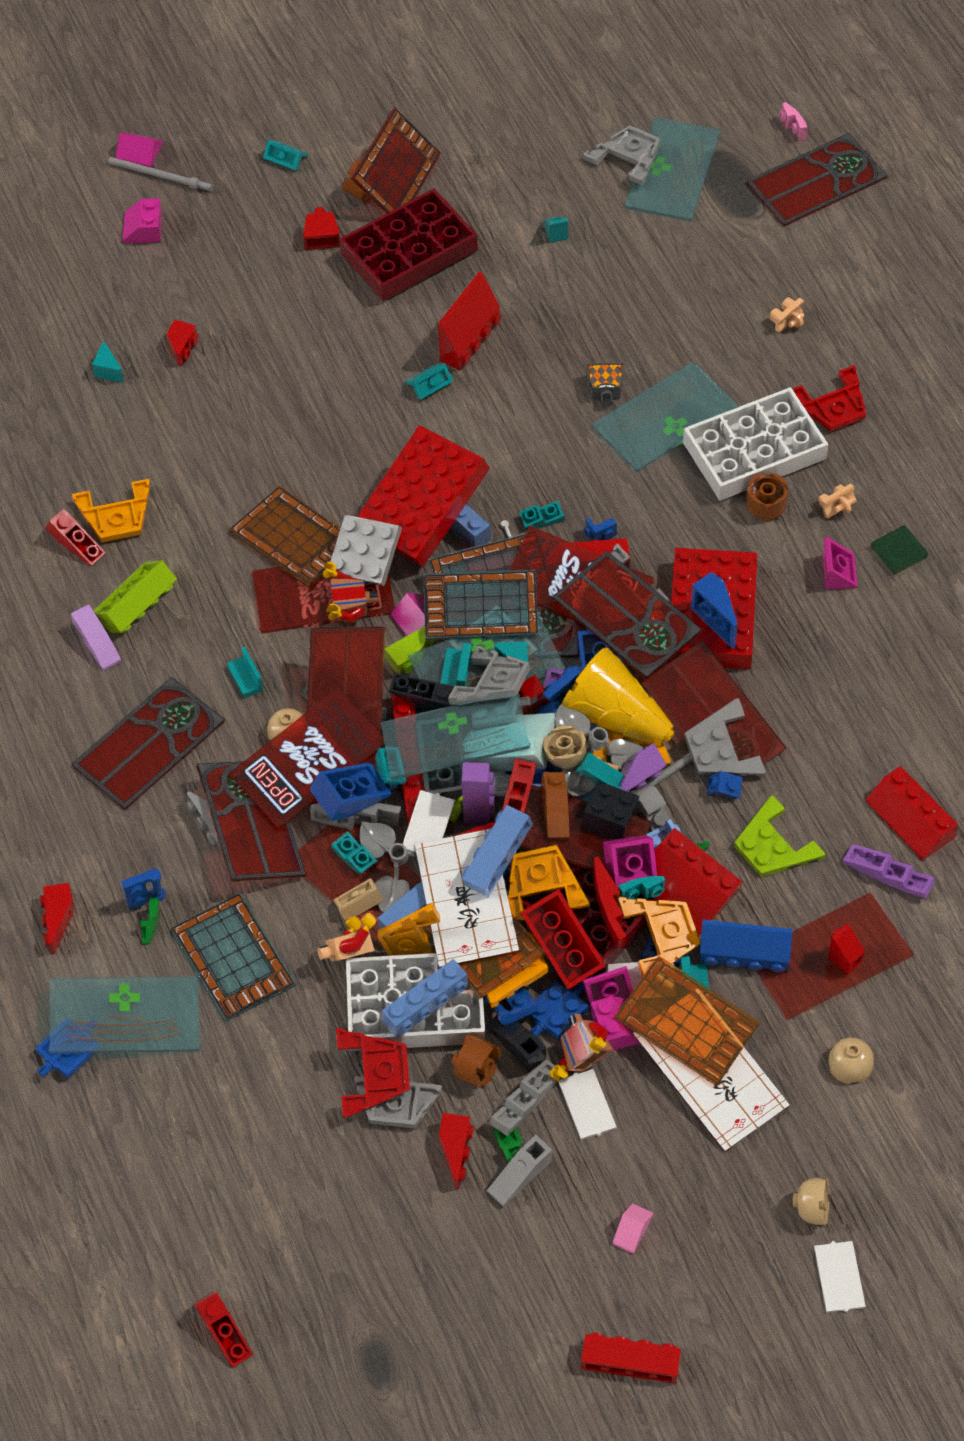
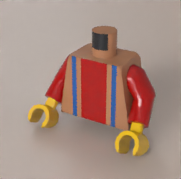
M327 562L323 566L325 569L323 576L325 578L332 576L333 578L331 579L333 604H330L326 610L330 612L328 615L330 620H335V623L342 621L350 624L367 615L366 604L379 602L378 591L365 592L363 580H358L336 570V565L332 562Z
M581 1014L571 1015L568 1018L571 1028L562 1034L561 1037L563 1045L562 1058L559 1064L551 1069L550 1076L559 1081L560 1077L566 1078L568 1076V1070L584 1072L612 1052L613 1049L607 1040L608 1030L595 1021L582 1020Z

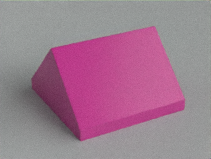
M129 132L119 133L116 158L152 167L163 144V140Z
M824 538L822 560L825 589L858 587L854 553L832 539Z
M406 593L391 613L392 619L406 636L425 626V595Z
M627 966L582 980L590 1007L593 1001L611 996L629 999L633 994Z

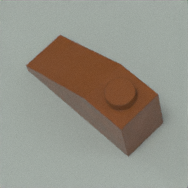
M543 772L540 794L547 840H569L568 794L565 772Z

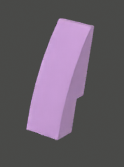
M89 604L71 613L74 626L83 637L85 645L103 671L121 662L116 648Z

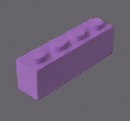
M463 762L462 796L464 826L489 824L490 818L495 817L494 772H490L489 763Z

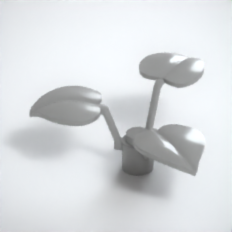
M560 705L557 710L555 728L573 726L575 730L579 732L581 730L585 738H588L587 744L591 749L589 753L592 755L594 751L601 750L605 745L606 754L611 756V763L619 766L621 771L628 757L643 748L625 739H615L608 744L607 731L602 727H596L589 731L590 722L584 714ZM579 765L562 770V772H565L567 793L573 797H582L589 794L596 785L576 772Z
M362 822L360 827L361 846L364 845L375 859L381 858L387 852L394 863V879L390 876H384L375 882L383 898V901L377 905L381 912H385L410 891L407 881L398 880L399 865L405 864L409 856L417 859V855L412 853L411 850L407 851L403 844L395 843L396 835L390 826L382 823Z

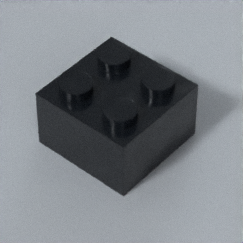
M599 781L584 811L581 828L612 840L623 839L635 816L640 796Z

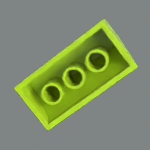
M163 560L144 562L93 611L104 628L112 633H124L131 628V623L134 620L140 619L145 614V609L159 601L158 597L162 593L172 589V584L177 578Z

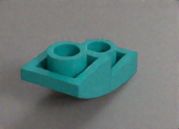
M558 500L541 508L536 504L519 512L526 530L542 528L566 520Z
M346 832L331 844V848L360 875L377 862L364 845L360 846L349 832Z
M648 876L618 885L620 891L619 898L625 897L626 899L634 900L640 894L643 895L645 900L651 897H658L665 891V878L663 876Z

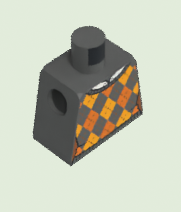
M624 362L586 364V380L593 400H601V405L604 407H609L613 404V400L620 399Z

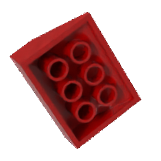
M480 271L438 323L440 362L459 371L464 365L469 363L472 354L479 350L482 341L489 337L492 328L495 325L497 326L501 320L500 305L486 278Z
M674 828L654 850L657 876L665 878V891L656 898L665 901L686 902L699 937L702 934L703 920L713 921L739 893L743 882Z

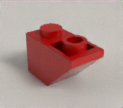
M175 319L167 332V339L172 354L179 366H182L184 361L190 357L191 349L198 343L199 335L197 334L196 325Z
M846 923L841 929L837 928L832 933L828 959L849 975L863 962L865 950L851 927Z

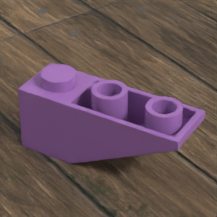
M654 743L628 757L621 771L624 775L618 785L622 790L630 792L629 790L633 787L635 790L646 784L645 779L657 777L662 773L660 770L667 766Z

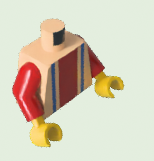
M367 913L361 920L356 916L349 917L345 921L349 930H345L342 936L326 940V945L318 947L319 958L321 960L330 958L332 962L374 951L369 929L375 925L376 918L371 913Z

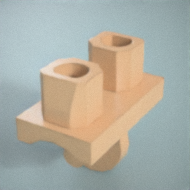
M787 297L782 303L783 312L778 308L771 311L770 320L776 324V331L780 333L787 326L790 328L793 326L796 328L803 326V317L805 315L801 305L804 303V300L798 298L794 301Z
M840 484L834 488L833 494L829 496L822 494L818 497L819 506L823 509L824 517L828 519L840 511L845 514L851 512V505L857 502L852 484L845 487Z

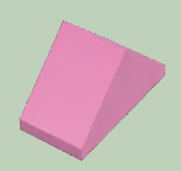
M632 1203L622 1215L612 1245L634 1254L654 1213Z

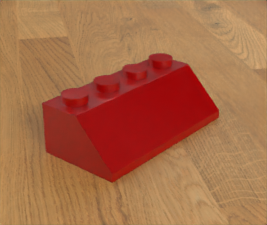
M901 766L887 774L865 800L922 861L956 838L958 824Z
M559 889L519 912L566 989H570L606 966Z

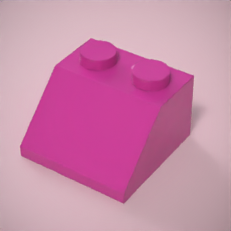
M160 198L140 199L125 211L123 243L161 242L163 213Z
M642 835L603 842L605 864L617 888L618 885L633 879L657 876L652 837Z
M615 996L591 1002L592 1019L608 1030L607 1040L613 1051L640 1043L633 1034L636 1030L616 1018L628 999ZM635 1006L632 1013L638 1016L639 1014Z

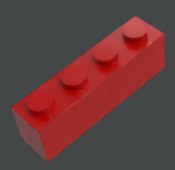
M594 1332L585 1334L581 1370L676 1384L681 1348H676L675 1345L669 1343L656 1345L648 1340L630 1341L623 1336L610 1338L605 1337L601 1333Z

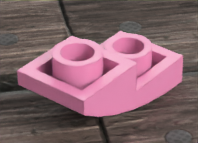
M786 102L782 103V111L779 112L781 122H784L786 129L792 128L799 141L806 140V122L795 108Z

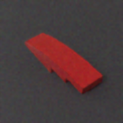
M515 759L503 810L508 805L523 813L526 812L536 763Z
M597 856L593 862L595 892L606 928L618 949L625 945L627 938L620 926L623 912L616 903L620 891Z

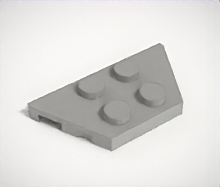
M355 1076V1085L359 1095L365 1094L364 1077ZM409 1082L410 1091L365 1110L369 1123L415 1129L441 1094L442 1085Z

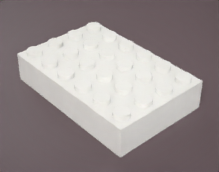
M791 387L684 428L683 444L719 501L746 491L751 478L759 473H764V475L775 473L782 477L827 459L829 445Z
M437 954L346 958L349 1032H357L366 1036L404 1043L406 1048L463 1045V1041L468 1034L485 1040L483 997H480L468 982V987L463 992L450 999L445 1005L439 1007L427 1018L417 1023L408 1032L396 1038L383 1023L382 1010L442 967H439ZM480 958L472 963L471 966L482 976ZM350 1049V1051H362V1049Z

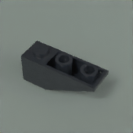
M394 673L389 690L390 693L432 713L447 716L453 712L454 705H450L448 697L455 686Z
M497 1015L485 1024L491 1033L528 1072L546 1060V1047L530 1030L517 1021L503 1025Z

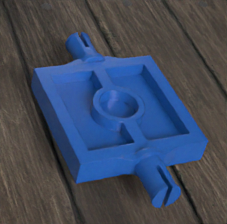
M554 981L535 1000L538 1011L527 1016L536 1024L530 1030L536 1037L544 1031L552 1034L559 1040L562 1034L571 1028L568 1018L574 1014H581L582 1017L589 1010V1006L578 997L585 990L582 982H579L572 990H569L557 981Z
M68 1018L63 1021L35 1048L36 1053L46 1062L37 1070V1073L44 1078L48 1072L54 1069L69 1079L100 1049V1045L95 1040L74 1038L67 1035L92 1039L89 1033L98 1025L85 1024L83 1026L84 1029L82 1028L80 1031L81 1026L78 1028V1025H75ZM91 1018L90 1021L88 1022V1023H96V1024H98V1023H97L94 1019H92V1018Z

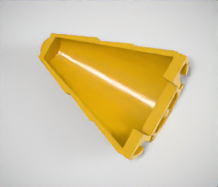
M607 647L601 649L587 664L576 679L572 690L568 691L561 704L569 709L581 712L589 719V722L597 724L599 727L622 733L626 737L648 744L654 743L658 747L664 741L668 742L675 733L672 730L673 724L653 697L648 696L637 679L632 676L620 659Z

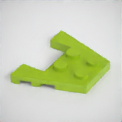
M773 795L770 796L734 842L736 850L760 877L785 871L792 866L807 865L810 861H821L826 856L814 840L795 852L769 823L785 812V808Z

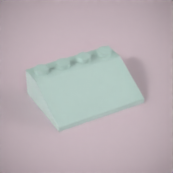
M556 713L517 715L516 723L481 730L473 729L463 742L466 743L463 744L465 748L464 755H467L464 756L465 762L489 763L490 771L492 772L498 770L513 771L515 759L536 763V769H546L548 759L544 752L543 741L545 736L548 737L551 734V730L555 728Z

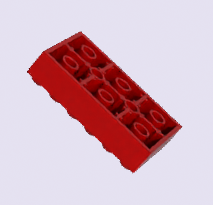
M419 425L357 517L400 526L402 530L395 553L423 568L490 467L484 458Z
M675 548L671 604L702 630L669 657L667 664H670L679 658L680 655L703 643L722 668L751 669L757 552ZM710 572H713L725 582L738 623L736 645L733 649L691 609L692 585ZM671 614L670 626L676 633L677 646L686 633L687 623L677 614ZM702 649L690 655L706 657L705 664L709 665V667H716Z

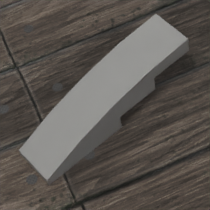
M376 803L348 818L331 821L320 804H312L310 808L311 821L349 830L353 829L354 824L361 825L362 822H382L399 826L401 820V807Z
M545 1060L521 1081L519 1088L506 1099L504 1106L491 1117L489 1124L508 1136L537 1107L558 1082L550 1076V1071L555 1065Z

